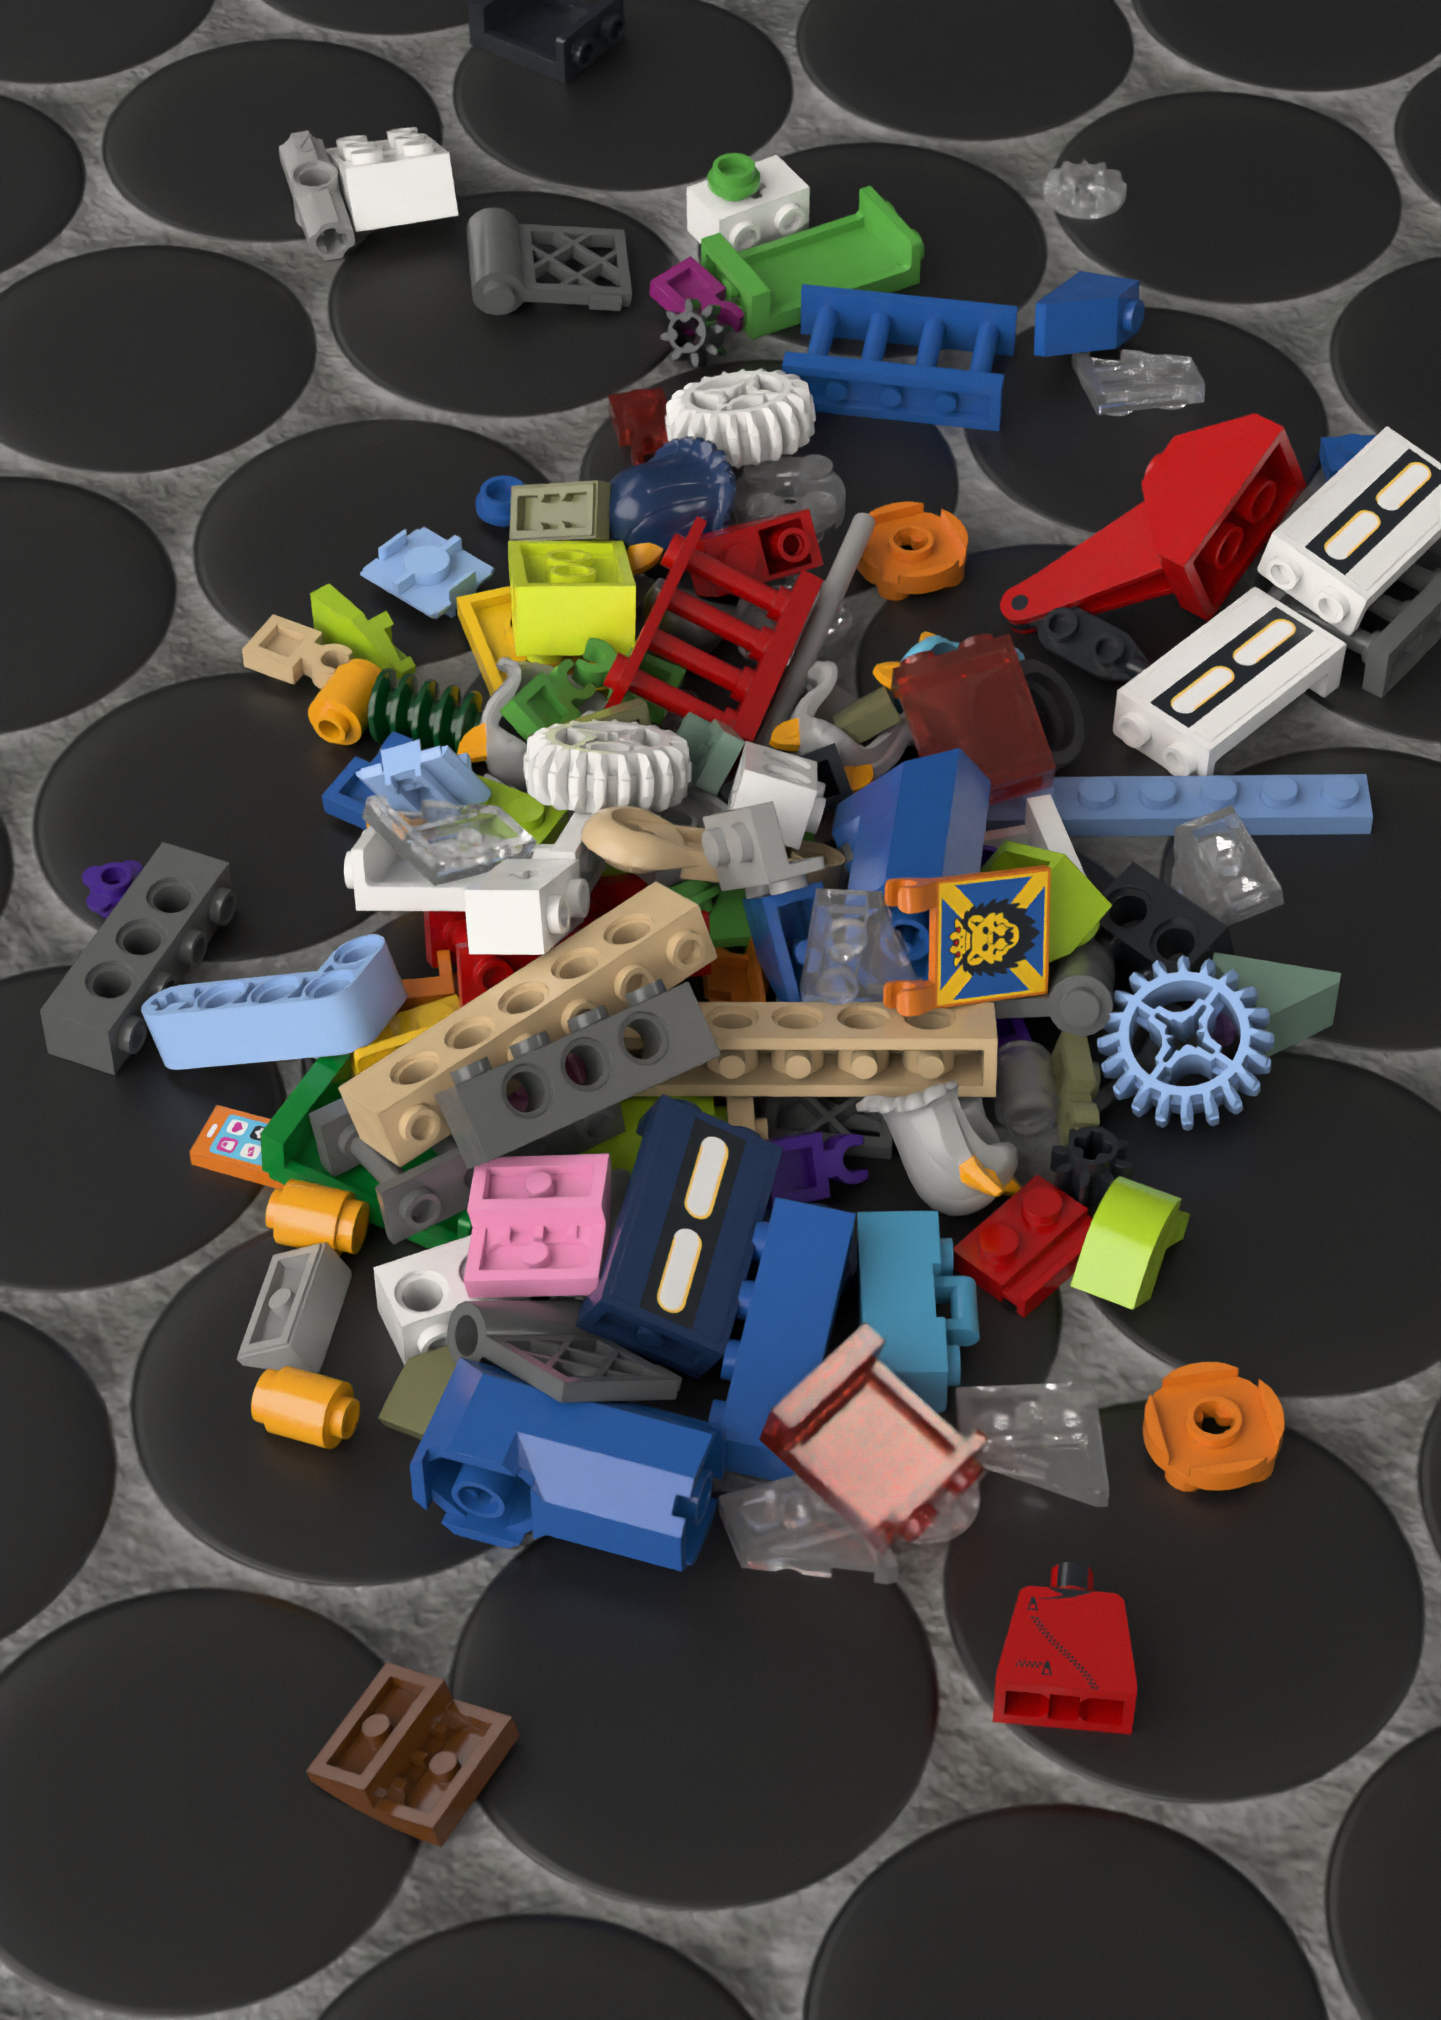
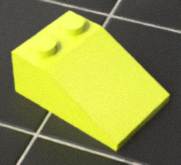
M508 541L512 626L516 656H527V660L532 663H557L562 660V656L584 655L589 638H597L607 642L613 647L616 654L619 652L623 655H628L631 647L635 644L636 584L623 541Z

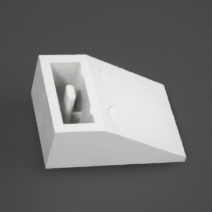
M416 127L387 131L388 139L373 142L367 141L366 135L343 137L336 140L337 147L326 149L330 163L338 170L339 190L355 232L458 216L450 154L425 133H418Z

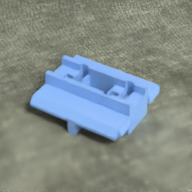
M423 527L420 530L416 529L408 536L406 529H404L378 548L379 559L376 558L366 565L360 574L427 616L438 619L443 614L453 618L456 615V597L476 593L479 587L492 578L495 568L462 549V539L457 535L446 540Z
M420 739L381 750L382 764L378 763L361 768V771L356 772V776L391 810H394L401 820L408 824L422 821L430 830L436 829V820L454 815L460 822L466 820L465 808L486 802L492 794L491 789L472 771L471 758L467 752L457 755L448 745L436 746L421 751Z

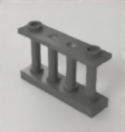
M1441 537L1428 549V551L1440 557ZM1416 563L1410 566L1397 581L1420 591V593L1413 601L1407 599L1404 602L1383 593L1366 611L1390 622V624L1382 632L1377 630L1372 634L1358 627L1355 632L1347 636L1277 586L1273 585L1267 593L1347 644L1346 648L1360 654L1362 662L1366 664L1362 689L1380 698H1383L1441 638L1440 568L1433 572Z
M343 1098L309 1113L321 1164L332 1177L362 1164L378 1181L379 1185L375 1186L387 1238L393 1244L468 1208L475 1167L467 1169L452 1134L431 1147L438 1155L437 1157L405 1172L401 1167L391 1162L360 1139ZM620 1102L500 1157L578 1155L626 1131Z

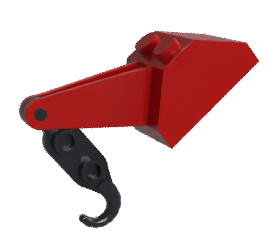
M1253 413L1174 436L1165 450L1155 455L1147 466L1144 479L1141 482L1145 501L1036 574L1011 587L1004 593L1000 601V609L1010 628L1019 634H1029L1038 631L1039 640L1048 653L1096 679L1105 682H1129L1152 665V663L1148 661L1130 635L1093 615L1174 593L1181 608L1206 621H1210L1307 486L1283 426Z

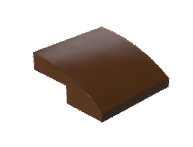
M386 1662L306 1772L310 1781L349 1806L398 1831L442 1847L515 1744L520 1734L512 1716L453 1699L444 1679Z

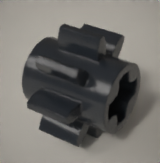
M689 298L685 301L686 312L681 313L669 310L666 312L671 322L668 326V332L660 335V339L669 341L675 348L671 357L673 361L683 362L691 354V362L694 367H706L708 362L707 354L725 356L727 352L722 343L725 334L731 332L732 327L723 325L717 318L720 314L721 306L710 304L702 311L699 299ZM694 323L699 324L696 329L697 334L701 337L699 343H694L697 336L695 331L691 329Z
M1089 1126L1079 1130L1070 1129L1068 1147L1061 1145L1052 1147L1050 1170L1055 1172L1054 1186L1066 1192L1067 1195L1085 1207L1099 1206L1108 1188L1117 1177L1121 1176L1130 1180L1132 1178L1133 1164L1127 1161L1129 1143L1126 1140L1117 1142L1115 1136L1101 1126Z

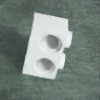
M746 741L728 798V810L773 801L784 845L799 850L804 833L816 834L826 802V798L823 797L826 784L819 782L817 779L816 761Z
M471 1235L373 1267L378 1311L404 1366L411 1357L448 1345V1323L451 1313L458 1304L464 1301L531 1300V1297H468L463 1280Z

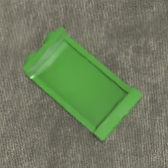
M872 186L860 189L859 210L857 213L741 252H737L721 233L701 238V266L726 287L725 301L732 302L742 309L744 313L742 329L751 340L801 324V289L803 284L892 293L920 283V263L924 258V245L919 233L915 229H911L898 216L893 205L889 201H885Z

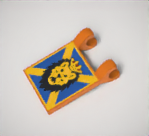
M1046 865L936 878L888 879L884 890L886 905L891 907L898 906L899 911L906 914L929 910L928 980H894L886 982L883 989L884 1007L889 1009L896 1008L898 1014L909 1017L921 1015L937 1008L1048 994L1051 868Z

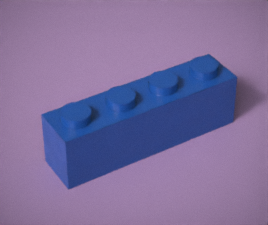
M775 1197L770 1222L762 1221L756 1223L752 1239L756 1246L752 1261L760 1262L755 1281L748 1279L742 1281L738 1297L740 1303L735 1319L746 1322L741 1341L729 1338L721 1369L720 1379L731 1381L727 1401L714 1399L708 1420L710 1423L726 1427L727 1461L725 1471L797 1486L852 1247L855 1213Z

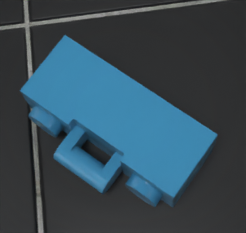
M938 1211L857 1212V1289L863 1415L939 1414L946 1411L948 1386H960L961 1362L959 1346H971L980 1339L976 1282L969 1276H953L952 1238H940ZM950 1303L951 1319L936 1317V1304Z

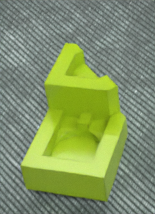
M330 583L310 593L314 629L323 632L325 645L341 644L347 646L353 651V659L368 660L381 670L387 667L391 668L396 672L397 679H402L408 673H416V665L411 656L407 657L393 645L391 626L394 624L387 611L367 620L365 614Z

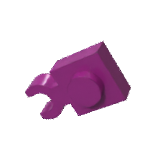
M691 256L651 280L649 295L666 311L686 312V299H699L702 311L710 304L719 305L722 308L717 318L722 323L730 325L736 332L742 330L744 321L742 309L732 302L725 301L726 287Z

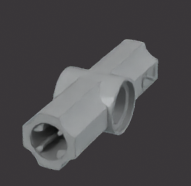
M309 131L291 133L289 139L279 146V157L294 201L295 220L303 228L311 253H317L322 256L324 261L343 258L344 253L355 245V237L339 190L338 170L330 163L322 139L313 137Z

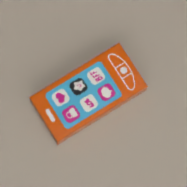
M216 1105L189 1151L191 1164L283 1190L285 1186L269 1178V1173L262 1171L260 1133L271 1119Z

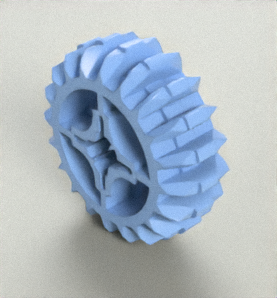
M1184 955L1178 959V972L1167 974L1165 965L1161 961L1156 960L1152 964L1154 976L1152 981L1148 982L1143 975L1137 972H1133L1129 977L1134 995L1120 990H1115L1113 993V1005L1119 1012L1112 1011V1013H1109L1111 1017L1103 1029L1110 1034L1097 1039L1098 1052L1109 1056L1101 1064L1103 1076L1111 1079L1119 1078L1113 1086L1114 1096L1118 1100L1127 1099L1135 1095L1132 1103L1134 1115L1141 1117L1155 1106L1156 1125L1161 1128L1166 1127L1170 1122L1172 1113H1176L1181 1116L1182 1128L1187 1131L1192 1130L1194 1114L1202 1112L1205 1114L1207 1123L1215 1127V1125L1219 1124L1218 1106L1223 1104L1229 1112L1238 1115L1243 1110V1106L1237 1091L1248 1096H1257L1261 1090L1260 1082L1253 1074H1268L1271 1070V1059L1262 1053L1274 1048V1034L1262 1030L1270 1023L1269 1011L1267 1008L1262 1007L1252 1008L1258 1000V992L1253 986L1244 987L1236 991L1239 983V974L1234 969L1224 973L1219 980L1215 979V962L1210 958L1202 964L1199 973L1191 972L1189 958ZM1178 1001H1196L1189 1009L1182 1012H1171L1162 1008L1164 1005ZM1221 1012L1230 1019L1240 1038L1238 1051L1233 1061L1222 1054V1046L1211 1038L1212 1033L1216 1029L1215 1020ZM1139 1027L1147 1030L1150 1035V1041L1160 1048L1159 1053L1155 1057L1156 1067L1150 1075L1139 1065L1132 1052L1133 1040ZM1191 1035L1197 1036V1048L1186 1044L1180 1051H1175V1038L1186 1042ZM1189 1074H1200L1210 1079L1208 1082L1195 1086H1175L1182 1077Z

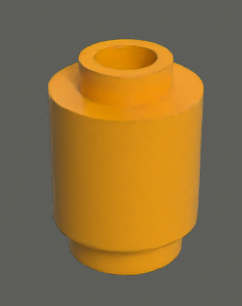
M352 659L348 663L338 666L308 708L309 720L316 733L325 741L340 745L354 744L369 726L367 717L368 704L376 678L382 671L374 663L365 659Z
M290 1179L285 1184L283 1190L275 1189L271 1194L267 1205L265 1221L267 1228L273 1229L274 1240L277 1244L303 1248L327 1242L340 1257L344 1252L357 1254L360 1251L368 1230L370 1208L368 1202L356 1200L355 1194L351 1191Z
M284 1366L280 1370L269 1368L260 1376L252 1397L251 1413L254 1421L263 1423L269 1433L322 1448L333 1449L342 1439H348L354 1433L359 1421L360 1403L358 1399L354 1398L353 1387L349 1382L292 1366Z

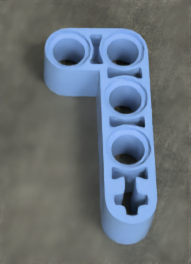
M369 934L354 938L339 946L318 971L173 986L154 994L146 1000L141 1007V1012L165 1067L180 1070L352 1053L358 1048L367 1046L378 1037L405 1002L407 993L384 937L377 934Z

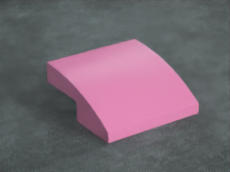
M609 1154L498 1157L487 1163L475 1166L467 1208L473 1228L463 1280L469 1298L590 1295L597 1288L609 1247L611 1215V1159Z

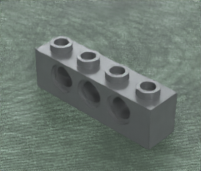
M165 842L161 843L40 1009L48 1054L116 1075L129 1055L136 1054L141 1049L148 1030L141 1012L144 1002L164 989L178 986L191 967L196 968L199 966L205 956L207 945L218 928L227 925L234 915L237 905V894L232 890L229 862Z
M659 979L626 994L625 997L630 1007L609 1016L603 1004L567 1020L572 1031L567 1036L551 1042L545 1030L509 1046L514 1059L492 1069L488 1057H484L451 1072L450 1075L455 1086L435 1094V1097L467 1169L494 1160L721 1056L689 982L666 990L662 979ZM626 1027L637 1031L642 1038L643 1054L640 1059L632 1056L625 1048L623 1035ZM569 1052L580 1057L585 1064L586 1079L583 1085L572 1081L566 1072L565 1060ZM510 1078L519 1081L527 1090L528 1105L524 1112L515 1109L507 1099L506 1087Z

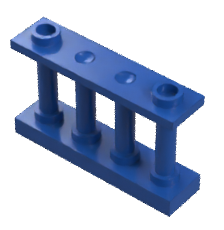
M803 284L801 289V334L811 335L807 354L785 351L782 371L785 374L797 375L800 377V380L808 383L810 394L813 396L815 412L999 431L1002 419L1004 374L991 373L995 354L1014 356L1018 306ZM833 337L864 340L861 359L829 356ZM887 343L919 346L915 365L883 362ZM950 349L973 352L970 369L959 370L937 367L940 350Z

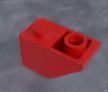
M809 509L736 524L702 534L695 547L696 550L762 583L799 573L802 569L806 571L824 565ZM691 574L696 596L720 597L730 594Z

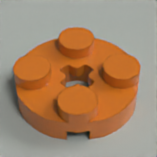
M912 501L891 503L869 513L874 518L876 524L859 561L857 570L867 581L877 586L878 594L887 600L898 601L907 598L910 594L930 593L945 587L957 586L963 581L965 564L968 558V534L965 526L955 515L944 509H941V517L933 513L924 512V503ZM910 545L914 550H905L901 547Z
M1220 1362L1188 1364L1173 1370L1163 1378L1162 1387L1153 1396L1150 1394L1145 1405L1143 1439L1150 1457L1165 1471V1478L1171 1486L1185 1492L1195 1491L1199 1488L1215 1491L1231 1490L1253 1482L1264 1481L1272 1474L1276 1457L1282 1446L1285 1420L1281 1403L1267 1384L1259 1379L1257 1387L1251 1381L1238 1377V1367ZM1207 1417L1215 1418L1218 1426H1230L1231 1428L1222 1434H1211L1201 1430L1203 1419Z

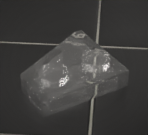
M1122 349L1120 361L1090 358V352L1072 354V366L1097 415L1124 416L1134 410L1151 408L1176 410L1184 407L1186 404L1204 402L1205 382L1192 358L1189 356L1153 355L1144 351Z
M374 795L367 797L362 818L434 886L487 873L505 859H532L537 840L501 807L493 805H455L446 801L423 800L420 812L393 810L389 806L386 796Z
M1232 805L1175 827L1173 849L1175 865L1172 867L1171 888L1227 926L1284 904L1281 885Z
M816 888L800 984L801 1002H827L834 1005H842L849 1002H883V989L886 982L894 980H922L921 977H917L912 967L908 948L900 931L896 930L893 925L892 913L888 905L885 904L882 891Z
M1094 1381L956 1387L955 1407L961 1460L1095 1507H1108L1109 1483Z

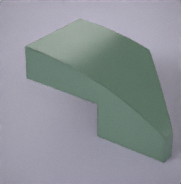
M689 712L682 720L676 734L686 740L687 747H689L690 762H692L691 781L695 786L716 796L745 741L730 726L719 720L714 719L712 722H709Z

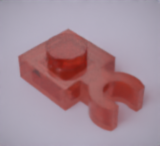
M662 387L635 389L630 392L608 395L609 415L619 446L631 445V461L633 466L644 464V455L656 453L659 448L663 447L664 443L669 442L665 423L667 401Z

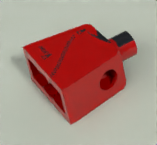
M1078 1562L1057 1564L1051 1570L1050 1587L1027 1586L1019 1591L996 1672L992 1722L1132 1735L1137 1697V1679L1125 1601L1117 1593L1093 1591L1094 1572L1087 1565Z

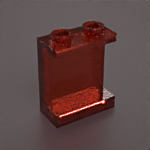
M991 634L976 635L961 642L956 650L936 656L933 651L915 653L903 659L899 667L893 668L891 689L894 697L900 699L920 758L961 748L991 781L988 805L1052 787L1056 765L1010 634L994 639Z
M865 1322L770 1411L759 1440L884 1555L901 1537L909 1544L917 1540L938 1516L939 1512L933 1506L947 1492H950L957 1499L971 1487L985 1469L978 1459L989 1438L980 1429H977L966 1440L880 1362L878 1357L886 1340Z

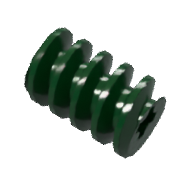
M388 667L382 669L372 688L367 710L369 731L373 740L382 745L394 731L413 739V741L420 739L421 751L436 746L448 745L457 754L459 743L463 736L472 728L480 725L483 700L482 695L478 691L473 690L469 692L461 705V691L458 686H448L439 699V683L436 680L429 679L425 681L418 693V680L414 674H405L396 687V672ZM484 761L471 762V768L479 767Z

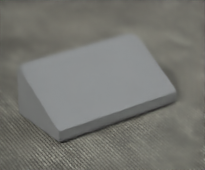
M327 1242L273 1255L238 1353L237 1360L243 1366L262 1369L273 1368L276 1370H280L284 1366H292L317 1374L321 1371L352 1278L350 1268Z

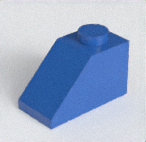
M1079 271L1036 302L1034 355L1047 357L1117 349L1138 333L1142 326L1145 307L1143 301L1139 300L1140 281Z
M822 881L808 882L809 886L781 894H767L755 898L742 899L758 962L779 1002H853L842 957L839 954L840 949Z

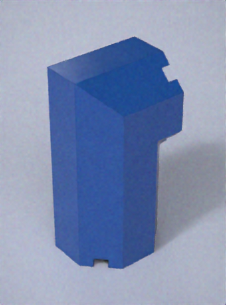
M961 748L904 761L836 805L832 827L833 838L838 848L848 843L853 853V859L845 864L850 878L844 907L839 954L872 988L884 989L886 982L894 980H928L929 910L906 914L899 911L898 906L891 907L886 905L884 901L886 881L893 878H936L980 872L991 781Z
M460 1357L409 1465L413 1499L425 1510H428L432 1500L445 1510L446 1513L441 1523L458 1536L509 1549L520 1545L525 1533L533 1531V1540L548 1535L682 1572L686 1569V1564L693 1565L696 1563L714 1519L718 1499L710 1496L713 1478L723 1479L727 1461L726 1427L630 1401L560 1403L503 1368Z

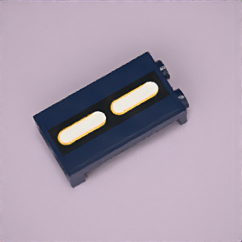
M662 1094L639 1120L636 1133L643 1138L598 1286L582 1302L575 1326L699 1379L725 1354L740 1303L738 1297L742 1281H746L756 1246L752 1242L757 1222L763 1221L783 1148L762 1139L757 1132L750 1128L733 1126L702 1112L697 1105L690 1101L673 1099Z

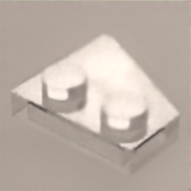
M852 1459L719 1496V1514L741 1568L766 1571L794 1569L802 1575L831 1578L832 1568L874 1572V1583L890 1584L897 1582V1561Z

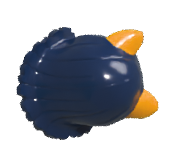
M692 436L673 439L664 443L663 447L656 451L655 457L650 459L649 462L625 468L610 480L609 540L605 541L624 542L633 575L641 574L661 561L675 532L686 537L697 516L707 521L702 534L728 527L727 524L731 518L730 513L735 509L733 499L736 495V477L732 472L731 464L726 461L727 454L723 450H717V446L712 441L705 440L702 437L694 439Z

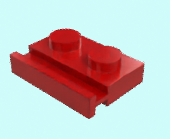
M1037 1174L953 1247V1269L963 1276L973 1278L977 1286L1000 1302L1007 1299L1017 1306V1314L1025 1318L1074 1274L1093 1218L1088 1216L1087 1207Z

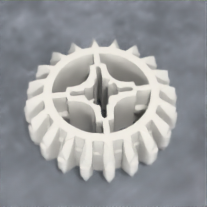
M763 368L756 371L741 369L739 372L734 373L723 371L721 375L715 377L704 376L701 382L688 383L684 386L683 390H678L672 394V399L666 403L667 415L665 416L668 441L676 438L681 439L686 436H692L694 439L702 437L705 440H710L715 443L717 450H723L727 454L726 461L737 469L743 465L753 464L758 466L760 462L767 460L778 461L781 455L793 454L798 451V447H803L809 443L810 436L815 433V406L808 383L800 380V377L797 375L785 374L781 370L767 372Z
M593 719L588 722L572 720L568 724L555 723L548 728H541L527 739V752L524 753L523 765L527 794L543 805H552L557 810H573L577 814H595L599 810L613 806H634L649 811L662 812L668 807L678 805L687 796L688 782H691L692 762H690L689 747H687L686 740L671 730H661L656 725H640L637 721L631 723L618 722L616 719L612 721Z

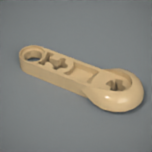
M613 806L596 812L585 822L581 831V840L586 847L602 857L605 863L616 869L630 873L648 874L657 870L682 868L680 878L719 883L716 868H713L708 863L704 854L702 834L706 830L705 828L674 825L644 808ZM802 840L799 850L785 846L788 861L823 855L826 868L807 873V882L822 881L825 894L834 893L838 890L845 864V856L840 851L823 843Z

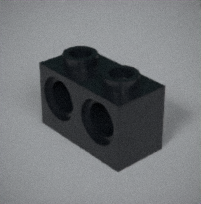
M1132 862L1102 893L1111 903L1112 907L1100 919L1099 929L1091 940L1097 941L1109 950L1114 958L1116 967L1120 964L1131 973L1137 972L1143 975L1148 982L1154 979L1152 964L1156 960L1161 961L1165 965L1167 974L1178 972V960H1168L1171 956L1178 953H1189L1187 957L1190 961L1191 972L1197 973L1200 972L1205 960L1213 959L1214 952L1235 955L1229 927L1135 862ZM1130 921H1142L1133 927H1122ZM1178 1001L1174 1003L1187 1010L1193 1004V1001Z

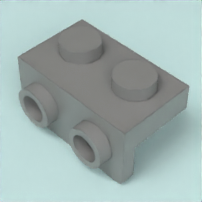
M773 801L702 817L706 829L702 834L704 854L708 863L713 868H716L721 891L744 888L747 899L767 894H781L809 886L806 874L826 868L823 855L788 861Z

